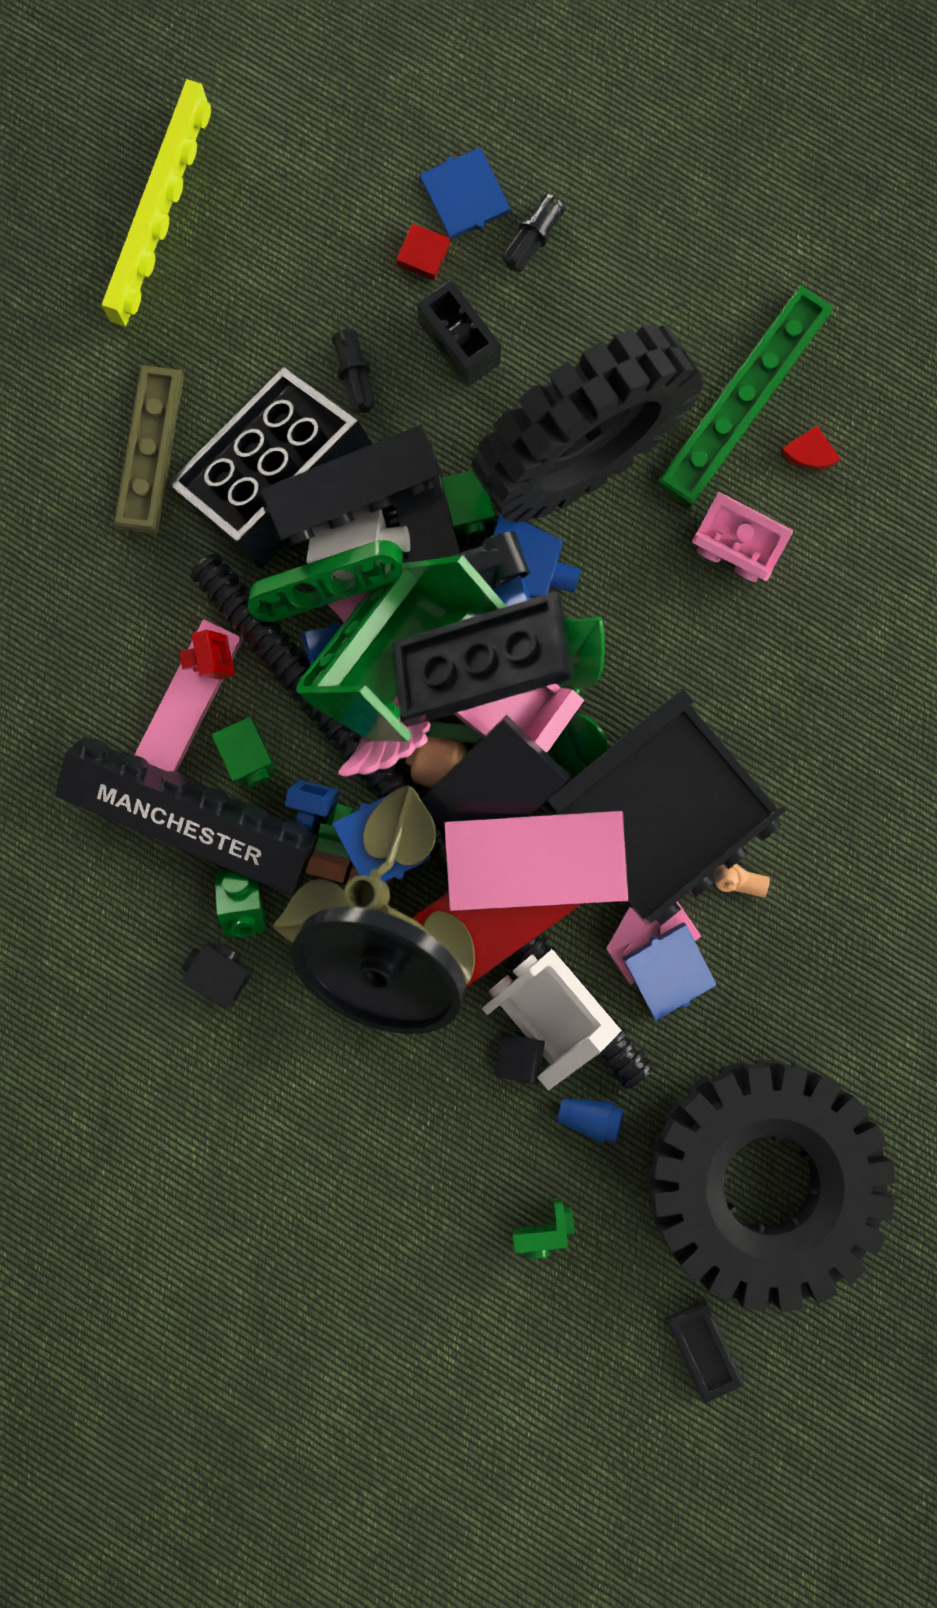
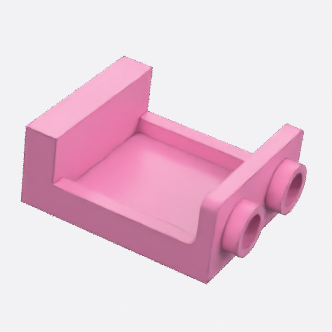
M553 684L454 714L481 737L487 734L507 715L547 753L584 699L572 689L560 688L557 684Z

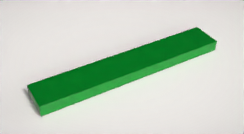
M799 285L659 478L657 485L689 508L692 507L834 309L833 306L802 285Z

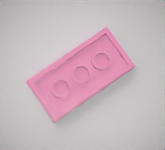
M623 811L445 822L450 911L628 901Z

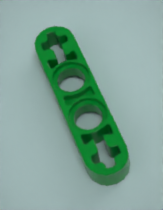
M373 541L261 579L250 588L248 610L258 620L273 622L393 583L401 576L402 550L391 541ZM345 570L351 572L355 577L351 580H340L333 573ZM300 583H307L313 585L317 590L311 593H303L294 586Z

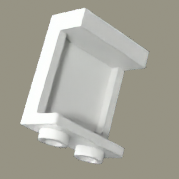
M553 949L539 960L533 954L513 970L518 978L513 981L507 975L488 991L493 999L482 1008L486 1015H488L498 1006H501L527 1038L545 1041L543 1057L550 1065L537 1078L547 1090L553 1088L599 1054L622 1031Z

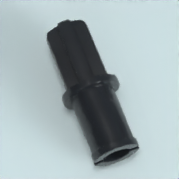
M550 194L543 195L529 219L523 220L519 224V233L502 258V261L509 270L523 271L537 249L547 244L548 233L565 212V207L560 200H558L551 212H547L555 196Z
M344 329L343 332L346 340H342L339 331L332 336V342L335 345L340 364L337 373L339 379L344 381L351 410L354 413L364 414L370 412V409L375 406L368 378L370 366L367 362H364L357 331L354 329Z

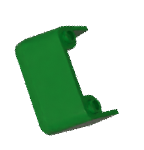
M463 555L402 563V572L398 580L367 592L300 679L296 690L311 706L369 741L408 742L412 734L398 720L400 709L392 702L398 694L393 642L472 618L477 614H484L504 608L506 605Z

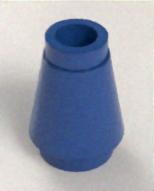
M564 1097L560 1106L557 1123L564 1124L566 1127L603 1145L605 1141L616 1143L624 1109L615 1107V1102L568 1099Z

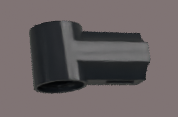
M515 531L496 534L481 542L480 547L454 555H463L488 585L493 584L495 587H499L518 576H521L523 579L530 574Z

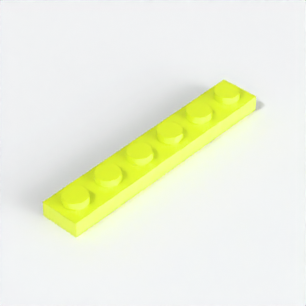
M186 79L101 305L110 322L126 327L130 315L136 314L140 306L142 282L144 277H149L153 271L155 264L154 250L158 240H163L167 234L169 210L172 202H177L181 196L184 170L186 165L193 163L197 151L196 138L199 130L207 126L210 118L211 106L207 102L203 86L200 83Z

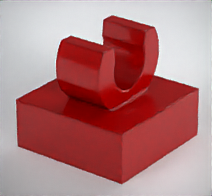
M207 629L191 634L194 648L179 653L183 670L193 668V672H199V676L218 680L235 676L226 634Z

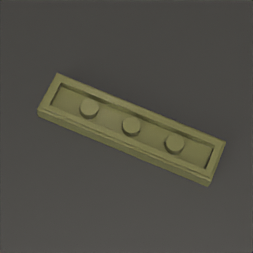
M148 365L140 366L114 526L117 529L158 534L184 380L182 370Z

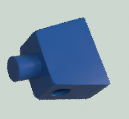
M500 514L494 535L508 531L516 532L530 570V574L523 578L527 585L530 599L548 594L550 586L574 593L581 569L558 562L563 542L526 522L516 523L515 520L511 522L504 520ZM493 584L489 585L492 590L497 588Z

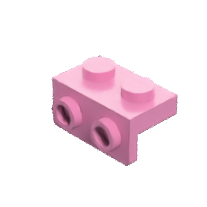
M718 492L692 543L699 546L697 552L703 557L717 563L723 558L736 565L734 571L743 578L752 582H757L758 578L767 581L793 534V530Z

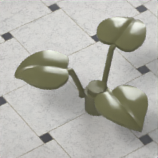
M410 786L401 787L382 800L372 812L365 825L363 833L365 850L374 858L386 859L385 863L378 869H372L370 876L360 875L352 878L347 883L345 890L337 883L327 879H316L305 883L292 896L286 909L273 926L280 935L293 943L303 922L316 912L334 907H358L376 910L413 924L441 943L459 964L464 975L465 985L470 982L475 967L474 943L468 928L459 918L450 913L437 911L432 913L422 926L419 922L388 905L390 892L386 883L381 880V876L393 867L395 861L406 866L421 862L433 849L436 838L433 818L415 789Z

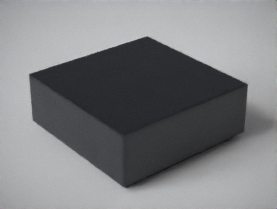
M501 1033L495 1077L529 1084H539L537 1076L541 1071L545 1041Z

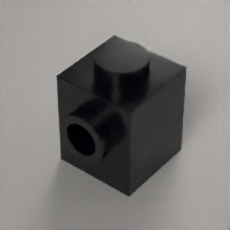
M219 941L216 947L204 944L201 950L195 947L182 966V970L186 972V975L181 982L227 1009L233 1008L254 970L238 961L241 956L240 952Z

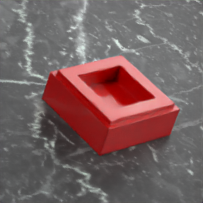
M412 223L396 259L397 266L435 281L450 247V238Z

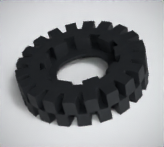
M656 324L643 325L636 333L632 328L614 335L607 347L601 341L584 350L578 365L572 367L570 362L567 361L549 373L551 379L549 385L546 387L534 385L518 399L522 408L506 410L493 424L496 431L486 434L477 448L480 452L473 456L471 465L474 469L472 471L504 520L509 522L515 520L518 523L526 522L532 516L535 519L546 516L557 506L562 509L578 501L585 489L590 494L607 483L610 473L615 471L617 474H621L635 463L633 456L638 453H648L662 440L659 435L672 431L684 418L682 413L692 408L698 399L696 394L702 391L704 384L702 380L703 375L671 329L665 325H661L659 328Z

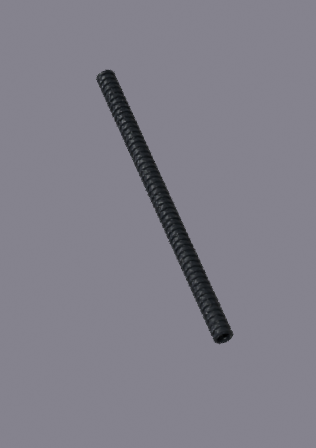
M211 554L203 558L192 569L190 578L193 582H200L199 589L202 592H208L207 598L210 602L216 601V609L219 612H225L224 618L227 622L233 621V629L236 632H242L240 637L244 641H250V649L259 652L257 657L260 661H267L266 668L269 671L274 670L276 672L274 677L277 681H284L283 688L286 691L291 690L293 692L291 697L294 701H301L300 708L303 711L308 710L310 712L308 717L311 721H318L317 728L320 731L325 730L327 732L325 737L328 741L334 740V748L337 751L342 750L344 752L342 757L345 761L349 760L356 751L362 736L311 706L296 690L300 679L310 667V663L305 662L306 655L303 652H297L298 646L295 642H288L289 635L286 632H280L281 626L278 623L261 621L250 614L248 610L250 593H246L248 588L244 583H238L239 577L236 573L230 574L231 568L227 563L222 564L223 558L220 554ZM397 762L388 769H378L370 774L359 775L362 781L368 780L370 782L368 788L371 791L376 790L378 792V799L404 786L417 789V785L414 782L408 783L407 779L409 777L405 772L401 774L398 771L400 766ZM423 793L418 794L419 798L424 795ZM434 821L436 838L433 849L430 852V861L436 860L439 864L437 869L448 874L445 830ZM538 935L515 952L517 955L515 961L521 964L532 954L539 960L551 949L555 952L556 948L554 946L549 948L545 943L548 939L545 936L540 937ZM562 956L559 957L563 962H565V959ZM568 967V968L570 969V971L573 973V972H574L573 968H572V967ZM577 977V979L582 983L583 980L580 977ZM589 987L586 988L589 993L592 992ZM595 998V1000L600 1004L601 1001L598 998ZM604 1008L605 1012L609 1014L608 1009ZM613 1018L612 1020H613V1021L616 1023V1025H617V1024H618V1021H617L615 1018ZM621 1029L622 1031L596 1056L598 1058L602 1056L606 1060L603 1063L606 1068L612 1067L614 1069L612 1075L616 1079L620 1077L623 1080L621 1086L624 1089H631L652 1071L654 1063L651 1060L645 1061L643 1058L645 1053L642 1050L637 1051L634 1048L636 1042L633 1039L628 1041L625 1037L627 1032L625 1029Z

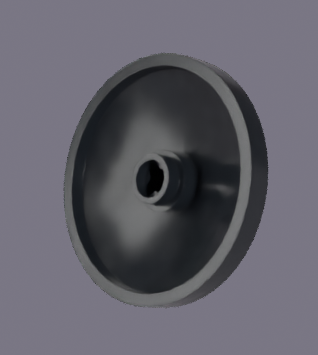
M334 907L316 912L303 922L292 944L291 959L293 967L308 990L320 1001L341 1015L378 1030L400 1034H422L439 1030L450 1024L457 1016L465 995L466 985L463 972L455 958L441 943L413 924L380 911L358 907Z

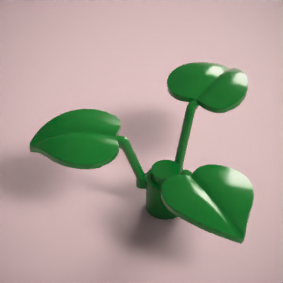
M602 617L585 619L564 618L573 679L560 682V684L572 686V690L578 695L583 689L593 686L602 674L605 657V636ZM577 713L573 715L553 743L550 751L562 765L579 774L608 750V743L602 728L597 722L584 714Z

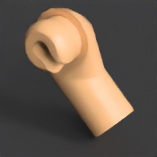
M722 864L713 872L715 885L723 892L737 891L763 898L767 895L770 877L747 872L737 864L730 869H727Z

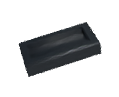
M705 1300L665 1318L704 1404L744 1385Z

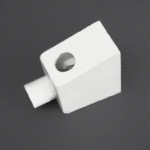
M368 506L352 512L355 520L331 530L327 522L313 528L315 536L310 538L306 561L308 564L378 540L391 541L397 544L402 552H410L409 530L407 526L387 528L382 510L370 513ZM345 570L333 573L340 580H351L355 577L351 572Z

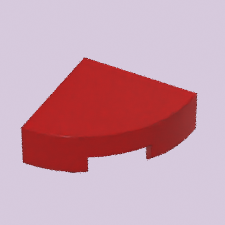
M815 426L783 447L780 452L791 464L796 466L798 464L807 468H817V470L833 467L841 460L818 426Z

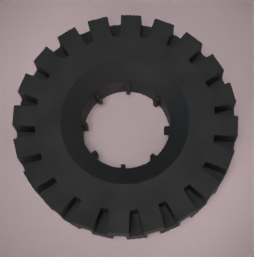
M755 1060V1064L746 1066L739 1062L719 1068L721 1074L711 1079L705 1075L689 1086L688 1089L691 1093L682 1102L676 1099L664 1116L668 1121L663 1131L656 1129L650 1151L654 1155L652 1165H647L646 1188L651 1192L652 1202L648 1203L654 1223L661 1232V1238L680 1266L695 1282L700 1281L708 1292L728 1303L732 1298L738 1300L743 1308L766 1312L767 1304L776 1305L781 1312L803 1309L802 1299L812 1297L820 1304L838 1295L834 1284L844 1278L852 1285L867 1270L860 1262L867 1251L877 1256L887 1237L879 1231L882 1220L892 1221L896 1201L894 1197L887 1194V1184L896 1183L893 1160L884 1156L882 1149L888 1146L879 1125L869 1120L866 1116L869 1111L855 1096L841 1089L842 1086L814 1071L792 1063L785 1065L774 1060ZM762 1137H771L770 1139L774 1142H780L782 1137L795 1142L802 1150L798 1154L799 1157L804 1161H808L811 1174L810 1186L806 1185V1190L809 1192L800 1210L794 1216L789 1214V1219L785 1222L765 1227L758 1221H756L755 1226L746 1224L732 1215L736 1208L731 1203L727 1204L724 1197V1178H729V1174L726 1172L727 1166L740 1148L743 1150L747 1149V1143Z

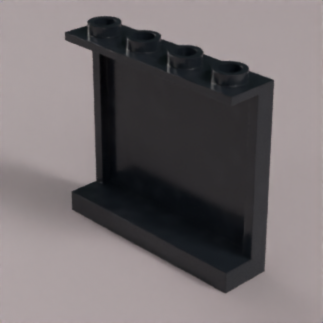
M683 688L552 795L545 804L553 815L623 811L628 901L626 902L645 925H649L656 920L661 926L681 910L676 903L688 892L694 898L702 893L715 881L710 875L722 864L727 869H730L748 854V851L743 846L755 836L761 842L769 837L782 825L777 818L786 811L783 805L778 808L698 716L691 707L694 703L693 699Z

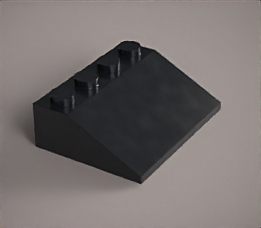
M283 367L168 484L233 547L261 569L289 540L277 542L257 495L260 489L350 454L373 443L356 418Z

